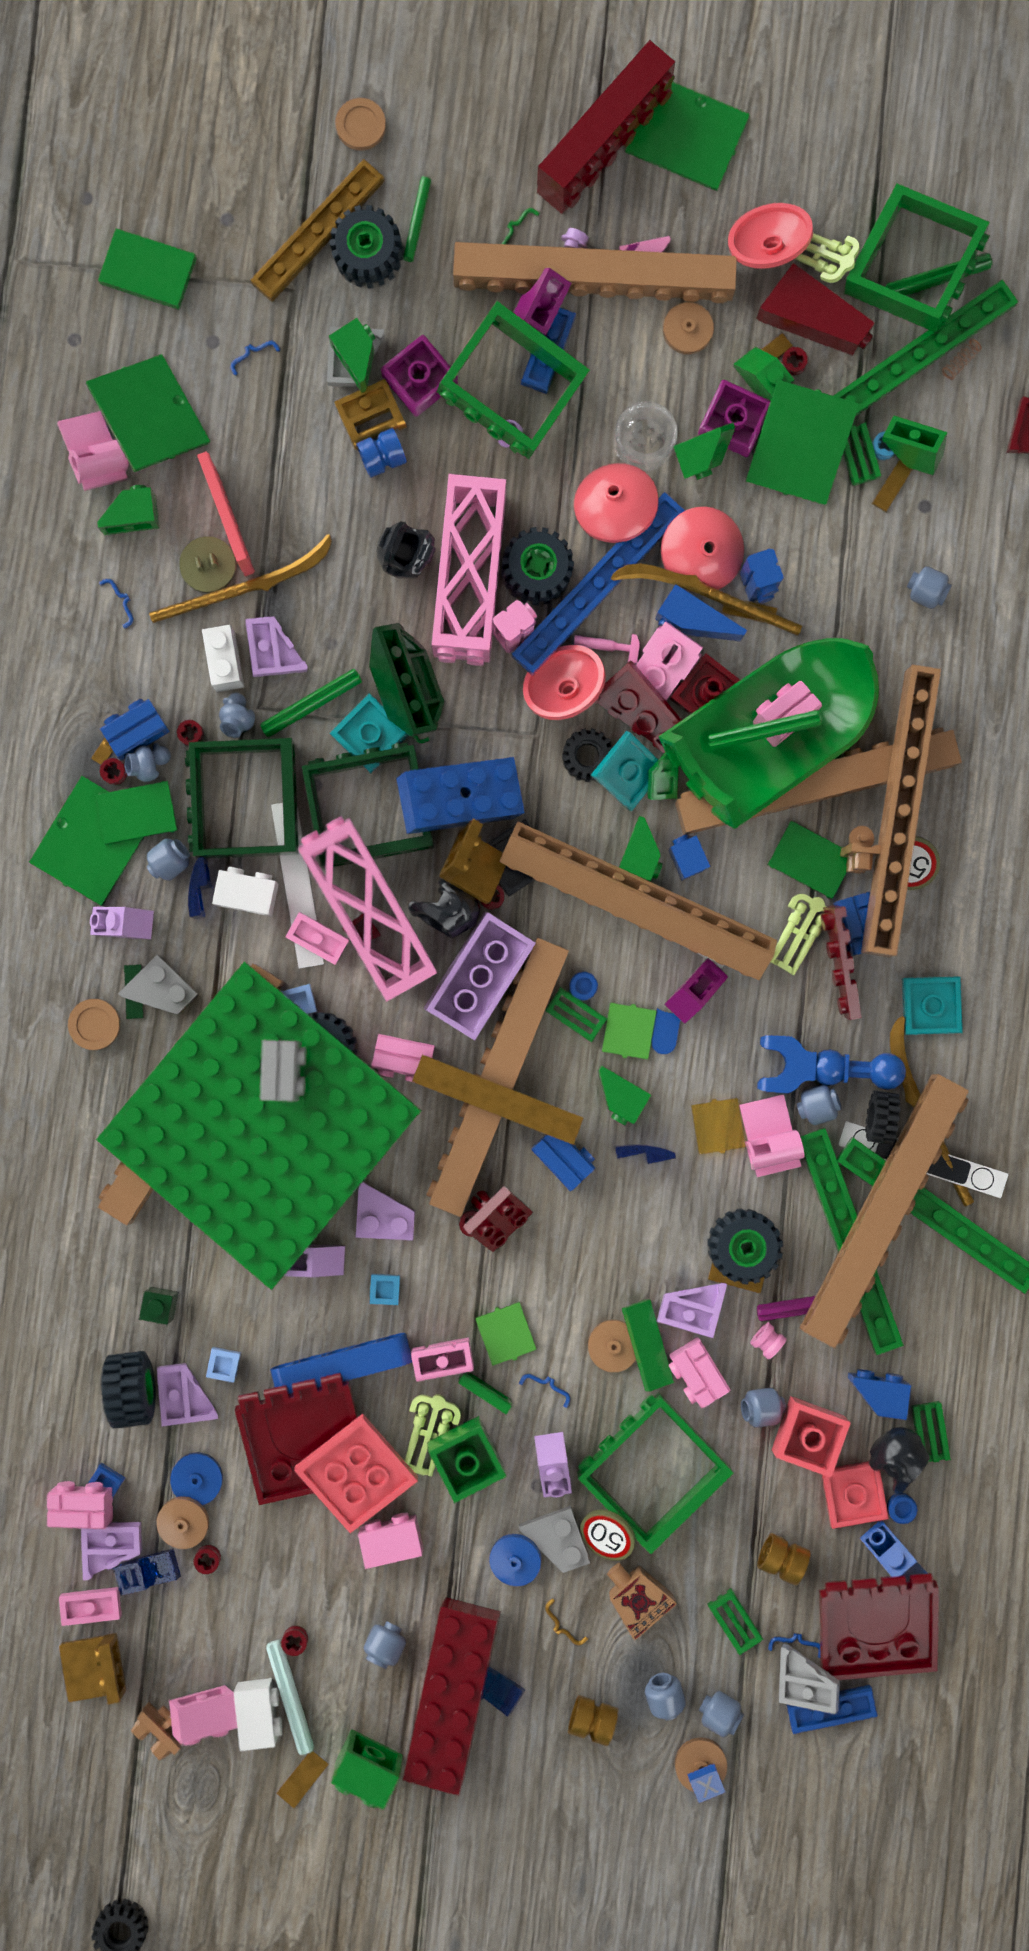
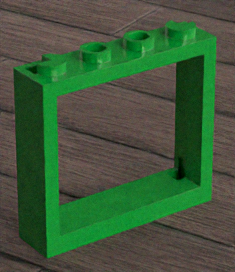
M896 183L855 261L854 268L846 278L844 294L936 333L941 322L946 323L953 310L950 307L953 299L959 300L965 287V283L962 282L966 275H972L978 259L975 258L977 252L985 250L991 236L986 234L990 222ZM901 208L972 237L936 308L865 279Z
M496 301L440 382L437 393L447 400L446 404L450 406L455 405L462 410L464 416L473 423L478 422L484 426L491 437L496 440H503L510 445L512 452L515 454L518 452L527 459H530L590 369L500 302ZM492 325L570 382V385L533 439L529 438L453 382Z
M659 1392L655 1396L651 1394L645 1398L640 1404L641 1410L634 1417L632 1415L627 1416L619 1425L620 1430L613 1437L608 1435L599 1444L600 1450L593 1457L590 1455L585 1457L578 1465L580 1470L577 1471L578 1479L608 1511L621 1516L630 1525L635 1539L650 1554L734 1473L728 1463ZM660 1407L705 1453L715 1466L646 1532L591 1474Z

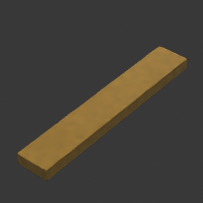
M363 159L250 280L251 284L273 302L332 239L331 230L332 228H337L335 222L338 217L344 219L345 211L349 209L352 213L355 212V206L360 205L362 207L385 182L384 176Z
M425 1055L421 1056L412 1079L414 1083L573 1145L584 1117Z

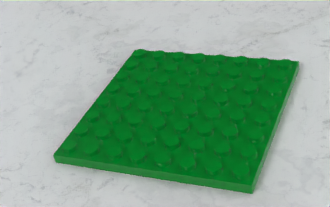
M243 962L96 1140L264 1285L273 1290L422 1110L251 965ZM262 1041L302 1042L301 1048H306V1064L301 1065L300 1077H305V1093L300 1095V1100H260Z

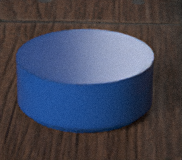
M579 972L570 980L569 989L575 998L588 1000L596 994L598 983L592 974Z
M894 1494L887 1502V1512L895 1522L907 1524L915 1519L917 1504L908 1494Z

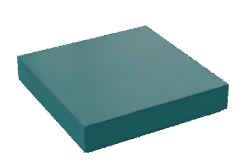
M370 693L330 732V735L346 751L352 753L353 756L364 754L363 750L368 748L380 747L381 751L392 749L391 745L395 743L401 744L409 736L388 720L384 707ZM380 763L368 764L363 767L371 774Z
M625 731L591 776L627 810L633 811L648 792V770L659 759L631 732Z
M961 976L902 978L903 1016L905 1018L904 1035L963 1033Z

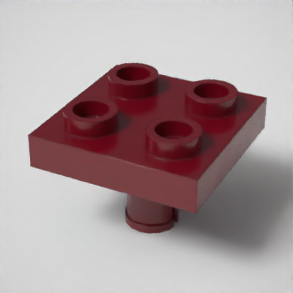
M705 653L673 693L670 700L688 714H692L739 682L740 679Z
M505 1186L492 1198L484 1190L477 1192L476 1194L483 1202L479 1201L475 1196L472 1197L471 1203L479 1211L463 1226L473 1238L491 1252L502 1247L508 1237L517 1228L522 1227L533 1213L523 1201Z

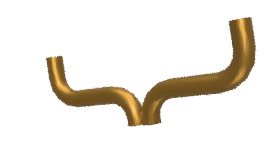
M553 1598L549 1600L545 1606V1611L555 1622L553 1630L558 1635L564 1633L575 1645L584 1644L588 1640L586 1636L582 1640L577 1641L566 1629H559V1621L549 1609L555 1600Z

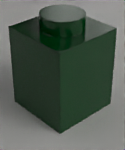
M149 1287L144 1291L139 1320L168 1325L174 1320L179 1292Z

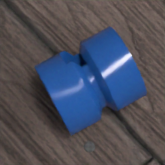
M393 428L381 432L376 441L369 437L356 443L370 478L384 473L387 465L391 468H396L407 463L404 451Z

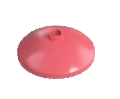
M787 203L767 204L752 209L740 217L732 226L728 236L730 253L737 258L739 263L751 268L771 269L783 266L796 259L810 244L813 236L812 220L802 208Z
M622 463L605 465L591 472L579 485L574 499L575 515L581 528L597 540L609 543L628 541L642 534L653 522L658 510V492L653 480L640 468ZM618 491L617 495H610L611 492Z
M695 507L682 512L668 525L661 543V557L666 570L684 575H697L700 581L719 590L728 585L738 574L744 558V542L738 526L727 514L712 507ZM705 543H709L712 546L710 553L705 551Z
M579 645L561 646L533 676L527 672L523 683L524 699L529 708L542 718L563 720L574 717L587 710L600 696L606 678L604 665L599 656L587 647Z

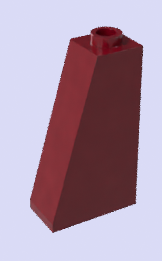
M794 263L760 306L756 317L762 323L852 356L859 347L864 350L874 336L870 332L875 322Z

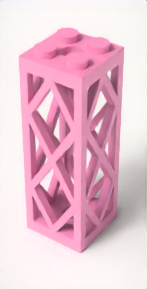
M449 474L432 637L433 655L438 657L441 662L455 663V660L459 659L467 660V664L482 666L484 662L490 663L493 617L495 614L506 503V479ZM469 505H472L455 527L454 524ZM489 506H490V507H496L495 518H494V516H493V514H492V512H491ZM477 511L487 534L469 556L459 533ZM492 541L486 548V550L483 552V554L480 556V558L476 561V563L473 564L475 560L479 557V555L482 553V551L485 549V547L488 545V543ZM453 548L462 567L449 582L451 551ZM491 555L487 593L478 571ZM466 574V576L464 577V579L461 581V583L457 586V588L454 590V592L451 594V596H450V597L448 598V600H447V597L450 595V593L453 591V589L456 587V585L460 582V580H461V579L463 578V576ZM470 583L481 606L462 630L451 606ZM445 620L452 634L443 633ZM484 627V635H483V638H482V637H476L477 634H478V633L481 631V629Z
M340 816L327 824L328 830L318 834L316 830L303 837L301 840L302 845L299 846L298 850L387 1002L435 975L437 971L350 817L344 820ZM350 835L360 854L340 844V842L349 838ZM327 850L325 876L315 856ZM333 851L365 868V901L332 883ZM372 875L398 919L372 905ZM340 900L364 913L363 940ZM371 917L402 934L401 964L370 948ZM410 941L421 959L411 966ZM378 966L391 972L394 976L385 980Z

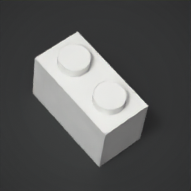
M231 625L202 629L211 686L216 692L243 688L244 682L236 635Z
M228 867L227 871L219 870L212 904L272 917L279 885L276 881H272V875L256 872L255 877L244 875L245 870Z
M272 1678L238 1682L234 1690V1701L240 1751L275 1747L278 1736L282 1735L281 1717H276L275 1706H279L278 1688H273Z

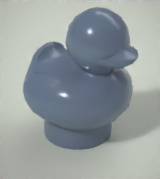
M232 693L228 698L223 699L224 706L219 711L220 730L229 737L238 738L243 732L249 731L253 727L255 722L254 711L248 710L245 707L246 699L240 693Z
M158 743L153 745V750L148 746H139L133 753L125 755V771L128 776H136L143 782L152 781L159 775V772L156 771V764L165 765L168 763L171 753L168 748L159 746Z

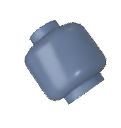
M924 567L920 573L914 572L907 585V588L911 589L910 599L929 609H934L937 605L942 606L952 586L948 583V575L931 567Z
M165 838L147 853V869L153 877L171 881L189 866L188 857H190V853L186 846L178 839Z
M824 1084L804 1090L801 1093V1102L797 1103L801 1118H807L812 1125L835 1120L838 1117V1111L842 1110L835 1088L830 1089V1087Z
M773 1388L750 1390L745 1395V1398L741 1400V1413L744 1420L756 1428L777 1425L782 1419V1414L786 1412L784 1398L779 1396Z
M386 1621L384 1626L374 1625L363 1647L364 1652L368 1654L366 1659L384 1669H387L388 1665H396L406 1645V1639L400 1635L402 1629Z
M658 1673L650 1679L645 1687V1696L652 1715L659 1719H675L686 1706L682 1685L678 1678L673 1675Z
M717 1691L713 1697L706 1695L699 1709L703 1713L702 1725L721 1737H726L729 1733L734 1735L744 1716L740 1712L741 1704L721 1691Z

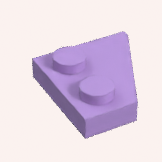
M274 616L245 620L253 677L307 672V664L305 661H302L294 649V645L285 636L282 627Z
M362 1182L358 1188L356 1237L413 1240L415 1210L397 1202L394 1198L376 1190L366 1182Z
M720 1283L664 1294L657 1322L713 1338L727 1284Z
M186 1363L157 1367L162 1426L218 1419L217 1411Z
M111 1522L105 1529L81 1528L83 1580H89L94 1574L104 1569L109 1570L123 1560L128 1561L140 1555L142 1551L141 1522Z

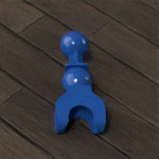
M766 1035L760 1037V1045L764 1049L779 1052L785 1061L784 1070L779 1076L763 1077L757 1082V1089L761 1091L790 1093L805 1081L817 1080L821 1084L831 1086L841 1081L842 1083H848V1077L870 1079L878 1088L890 1090L898 1087L906 1075L903 1061L891 1053L880 1054L871 1062L849 1060V1054L842 1055L838 1051L831 1049L823 1050L818 1054L817 1052H809L802 1047L798 1040L791 1036Z

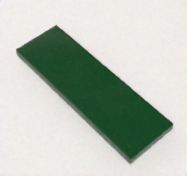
M141 964L124 965L125 986L142 970ZM125 998L126 1019L144 1018L143 1004Z

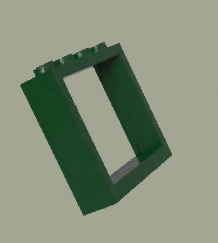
M293 739L189 742V750H186L185 758L186 767H190V778L186 779V794L191 796V807H187V822L192 824V835H188L189 852H193V856L197 859L298 855L295 742ZM281 752L284 845L206 849L202 755Z
M395 743L391 745L392 749L383 751L380 750V747L368 748L363 750L364 754L353 756L352 753H342L336 755L335 760L325 761L324 758H315L313 761H308V765L302 766L314 831L317 830L318 834L325 832L315 782L316 776L364 768V765L373 763L385 764L406 759L409 761L410 771L419 770L414 745L408 746V743ZM431 831L422 832L423 836L366 847L375 860L433 849L434 845ZM357 848L351 849V850L355 851L356 853L360 854V852H359V850H358ZM327 850L318 855L322 869H326ZM337 852L333 853V867L355 863Z

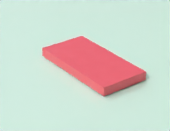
M200 453L197 456L236 561L245 577L254 574V567L218 471L209 453Z

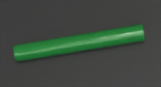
M425 176L420 179L404 250L403 260L407 262L414 261L432 180Z

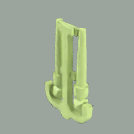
M813 233L811 241L821 245L819 247L810 243L805 249L814 253L813 258L800 254L795 259L822 273L820 275L821 280L834 283L839 281L846 271L854 268V259L860 250L859 243L855 238L847 236L845 244L842 245L837 240L833 239L831 241ZM824 257L828 260L840 264V268L837 269V266L832 264L828 265V262H825L819 258Z
M797 894L792 897L788 904V907L795 911L788 918L789 922L776 945L774 957L770 963L791 975H795L816 937H819L822 931L821 914H818L815 918V925L811 926L808 931L809 935L806 934L815 914L820 911L824 912L823 907H827L824 900L820 897L811 898L805 894ZM803 900L809 904L810 911L800 929H798L795 925L799 924L801 920L800 915L807 909L806 904L798 902ZM790 934H796L783 961L776 959ZM803 938L806 941L802 946L793 967H791L788 964L790 963L795 951L797 950Z
M436 1394L433 1397L418 1395L412 1400L409 1411L414 1413L418 1411V1414L415 1415L413 1421L414 1428L405 1462L417 1474L432 1476L435 1469L432 1459L429 1469L422 1467L428 1449L427 1442L431 1438L434 1439L448 1432L450 1421L455 1425L459 1424L461 1416L459 1407L454 1403L446 1401L444 1396ZM429 1403L433 1411L428 1428L425 1430L421 1428L424 1427L426 1421L425 1414L429 1411V1405L427 1404ZM446 1408L442 1412V1421L439 1422L437 1428L438 1433H435L433 1429L438 1412ZM419 1435H422L425 1438L416 1466L410 1464Z

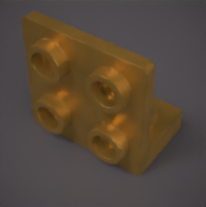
M473 818L459 830L439 877L481 902L488 904L494 895L506 865L499 862L503 853L481 840L482 836L479 833L483 824Z
M117 1633L60 1644L59 1651L69 1702L106 1696L107 1705L120 1702L126 1692Z

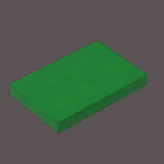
M115 228L98 282L100 285L179 310L197 257L194 253Z

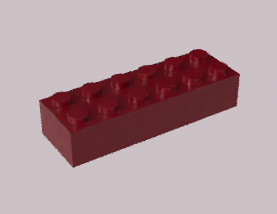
M649 40L538 165L537 194L561 214L568 207L572 209L580 200L581 192L586 187L591 188L599 178V172L604 166L609 167L615 161L619 149L623 145L627 147L636 135L635 129L640 124L643 126L648 124L654 115L653 109L658 103L663 106L672 94L671 85L675 78L673 74L676 61Z
M445 1597L439 1611L402 1781L457 1796L460 1795L465 1780L501 1611Z

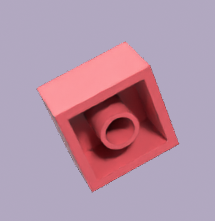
M790 1396L786 1412L782 1418L771 1450L778 1459L831 1478L851 1422L844 1415Z

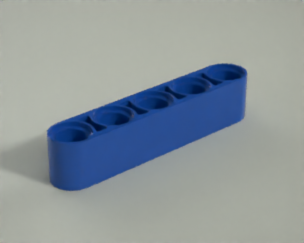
M398 1333L284 1363L271 1368L270 1371L274 1387L287 1385L290 1394L293 1393L292 1383L315 1378L317 1386L321 1387V1377L341 1373L343 1381H348L404 1366L413 1361L407 1334Z

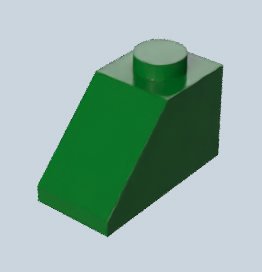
M355 318L330 334L329 341L331 348L361 393L367 390L374 357L373 340H375V336L367 324L362 325L359 319Z
M757 347L751 349L733 364V367L754 393L770 401L777 379L792 384L795 380L777 357Z
M894 415L882 440L906 467L934 475L944 455L947 432Z
M734 422L673 446L684 479L694 475L696 480L705 478L713 474L712 468L722 464L735 430Z
M134 485L130 487V490H122L97 521L99 530L103 535L160 529L156 495L151 487Z
M639 816L619 868L650 882L652 878H658L663 863L658 862L661 854L646 819Z
M600 1065L598 1074L607 1109L613 1112L611 1118L626 1126L628 1121L635 1124L651 1094Z

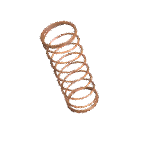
M975 339L969 340V344L976 351L981 350V345ZM975 341L979 345L980 349H978V347L976 349L971 344V342ZM948 367L942 369L943 374L951 380L956 377V374H959V372H952ZM944 369L948 370L953 377L948 376Z

